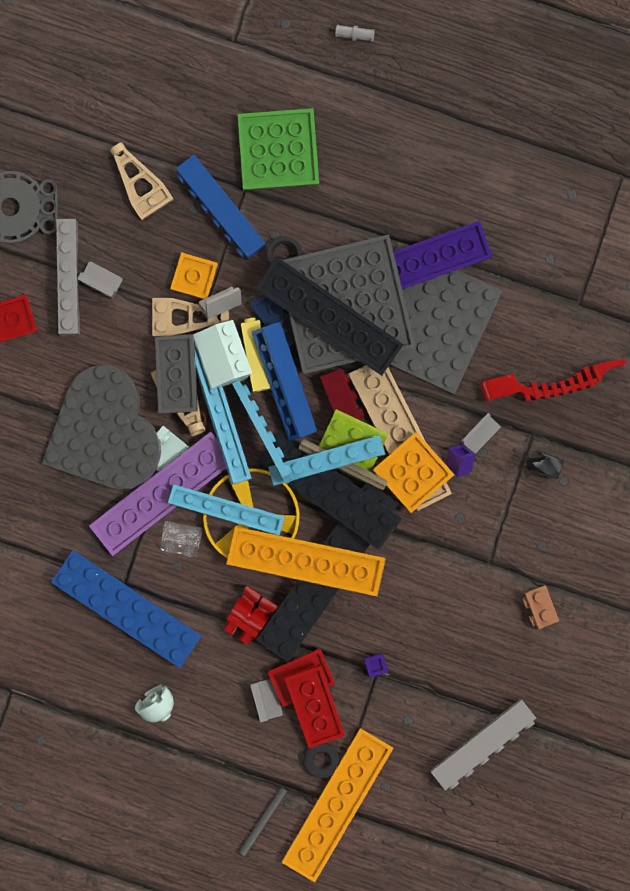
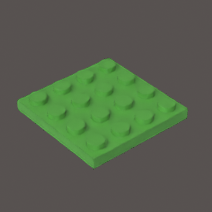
M313 108L238 114L243 191L319 185Z

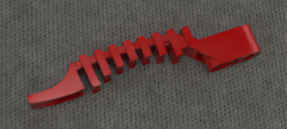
M625 359L593 365L591 369L595 379L592 378L588 366L583 367L581 370L586 382H584L581 372L574 375L577 384H575L573 377H570L566 380L568 386L566 387L563 380L558 383V389L555 382L549 385L550 390H548L546 382L540 385L541 390H538L536 382H532L530 387H526L516 381L514 374L479 383L484 402L517 393L523 395L525 402L530 401L531 398L537 401L542 397L543 399H547L550 396L554 398L559 396V394L563 396L568 394V392L571 394L575 393L578 389L582 391L586 387L592 388L596 383L601 382L607 370L623 366L627 363Z

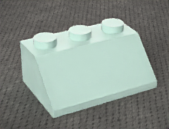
M233 320L216 324L194 334L195 347L210 389L229 385L238 380L243 381L252 374Z

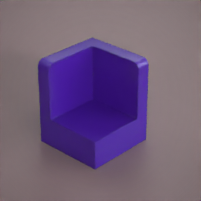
M463 444L448 449L445 465L456 477L463 476L472 471L475 453Z
M383 653L364 658L370 678L388 673Z

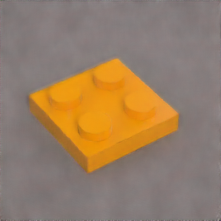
M181 252L170 289L201 299L208 298L218 263Z

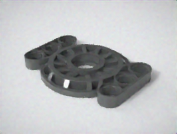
M0 172V242L19 243L31 238L39 229L46 235L55 234L57 232L56 219H58V187L56 183L51 179H46L39 186L34 179L21 172ZM5 175H17L16 178L4 177ZM21 176L27 178L32 183L29 185L27 182L21 180ZM51 183L54 185V191L49 194L45 193L44 186ZM13 198L19 202L20 208L16 215L6 216L2 212L1 206L6 199ZM47 202L54 204L52 212L44 211V205ZM47 221L54 223L52 231L44 229V224ZM30 230L32 231L27 236L21 238L22 235L28 233ZM6 237H10V238L17 237V239H14V240H6L5 238H6Z

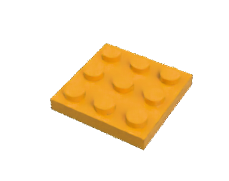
M417 432L411 435L373 469L377 476L387 480L386 486L410 513L454 476L453 472Z

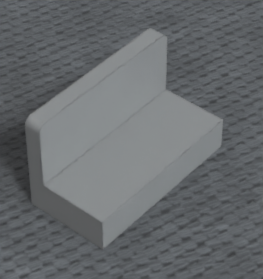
M89 262L84 272L80 273L77 278L79 282L112 299L123 281L121 277L93 262Z
M230 287L199 301V307L207 319H210L241 305V290Z
M489 413L461 441L463 445L475 454L501 428L490 417Z
M271 679L250 684L260 722L283 715L279 698Z

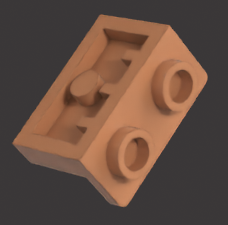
M546 585L523 593L525 597L522 600L525 608L530 609L531 616H529L533 627L536 626L539 630L559 622Z

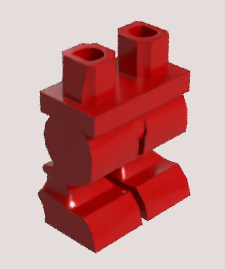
M248 585L243 591V596L238 599L227 617L228 621L224 628L231 635H233L237 627L244 630L239 640L247 645L254 637H257L269 620L270 614L278 607L276 603L263 596L259 606L253 612V606L258 602L262 594Z

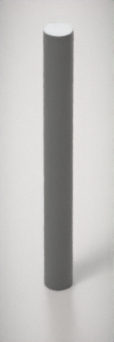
M283 787L279 789L240 849V854L246 856L287 793L286 789Z

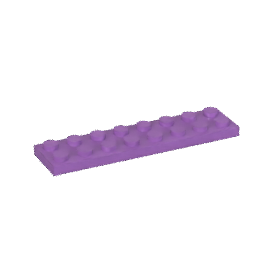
M210 431L89 525L112 556L177 507L168 503L173 484L197 491L226 469L216 437Z

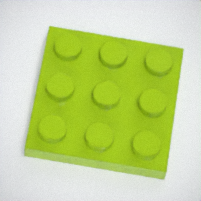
M336 409L319 447L330 450L375 436H380L384 445L388 433ZM378 457L353 464L371 472ZM337 468L335 469V470H337V471H339V472H341V473H343V474H345V475H347V476H350V477H352V478H354V479H356V480H358V481H360V482H362V483H366V482H364V481H362V480H360V479H358V478H356V477H354V476H352V475H350V474H348V473H346V472H344V471H341V470H339V469H337Z

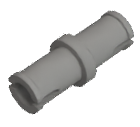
M337 25L335 37L351 38L352 41L358 39L373 42L375 29H363L355 25L354 27Z

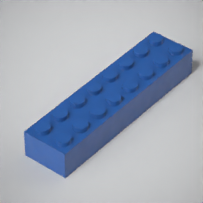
M72 550L51 582L179 668L182 667L202 637L200 633L75 550Z

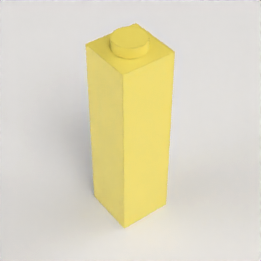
M255 318L245 319V323H241L247 360L252 371L250 378L253 393L271 390L251 332L261 328L260 320L256 321Z

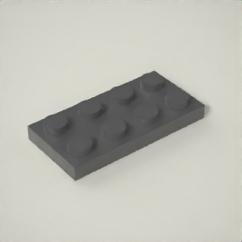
M194 335L155 337L158 413L198 412Z

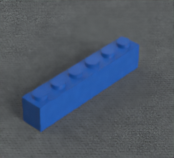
M192 155L176 168L178 172L177 178L182 184L187 183L190 187L189 193L194 199L199 198L202 202L200 204L201 208L206 214L209 212L212 214L214 224L218 228L222 227L226 232L224 236L230 243L234 242L237 245L236 251L242 258L246 257L249 260L266 246L264 240L195 155Z
M278 322L251 331L288 440H294L316 432L315 422L311 415L309 404L306 400L281 323Z

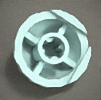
M158 685L144 694L147 697L143 701L139 699L135 705V711L148 722H163L170 717L174 700L171 692L165 685L164 687Z

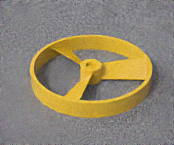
M249 469V472H258L271 476L270 472L265 470ZM229 474L212 488L209 495H213L215 490L227 479L231 483ZM248 481L232 485L240 503L253 507ZM283 483L293 498L297 516L280 515L285 517L281 531L293 534L291 538L294 539L299 527V507L294 493L286 483ZM203 513L205 531L211 544L220 554L228 558L235 527L245 529L249 527L237 524L215 544L208 529L207 514Z

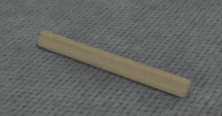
M305 439L299 445V450L309 455L326 451ZM355 464L337 468L380 490H384L387 485L386 479Z

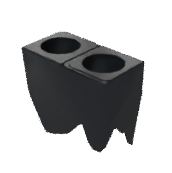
M533 451L543 457L527 459L528 470L549 479H558L564 460L541 451Z

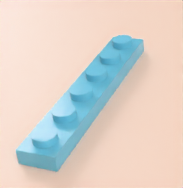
M239 380L232 383L286 484L293 481L290 476L293 472L288 462L284 464L281 459L284 455L280 447L275 448L273 444L276 440L272 432H267L264 428L267 426L264 417H259L256 413L259 410L254 400L250 401L248 398L251 393L246 384L242 386Z
M375 436L287 462L293 472L290 474L292 480H297L385 455L381 437ZM276 465L270 466L269 471L273 486L285 483Z
M174 484L168 503L276 535H280L285 518L284 516Z

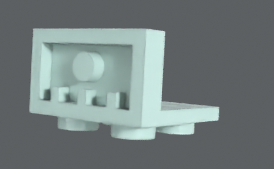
M164 426L157 432L161 442V457L156 469L157 471H160L190 448Z

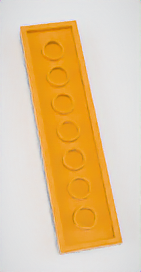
M235 527L227 565L377 597L386 559Z
M359 729L281 863L313 882L317 880L392 752V746L365 730Z

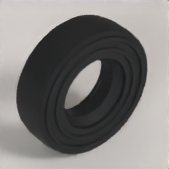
M324 743L307 750L305 766L311 775L317 778H326L334 774L339 765V755L334 747ZM319 753L327 754L330 759L328 766L325 768H319L314 763V758Z

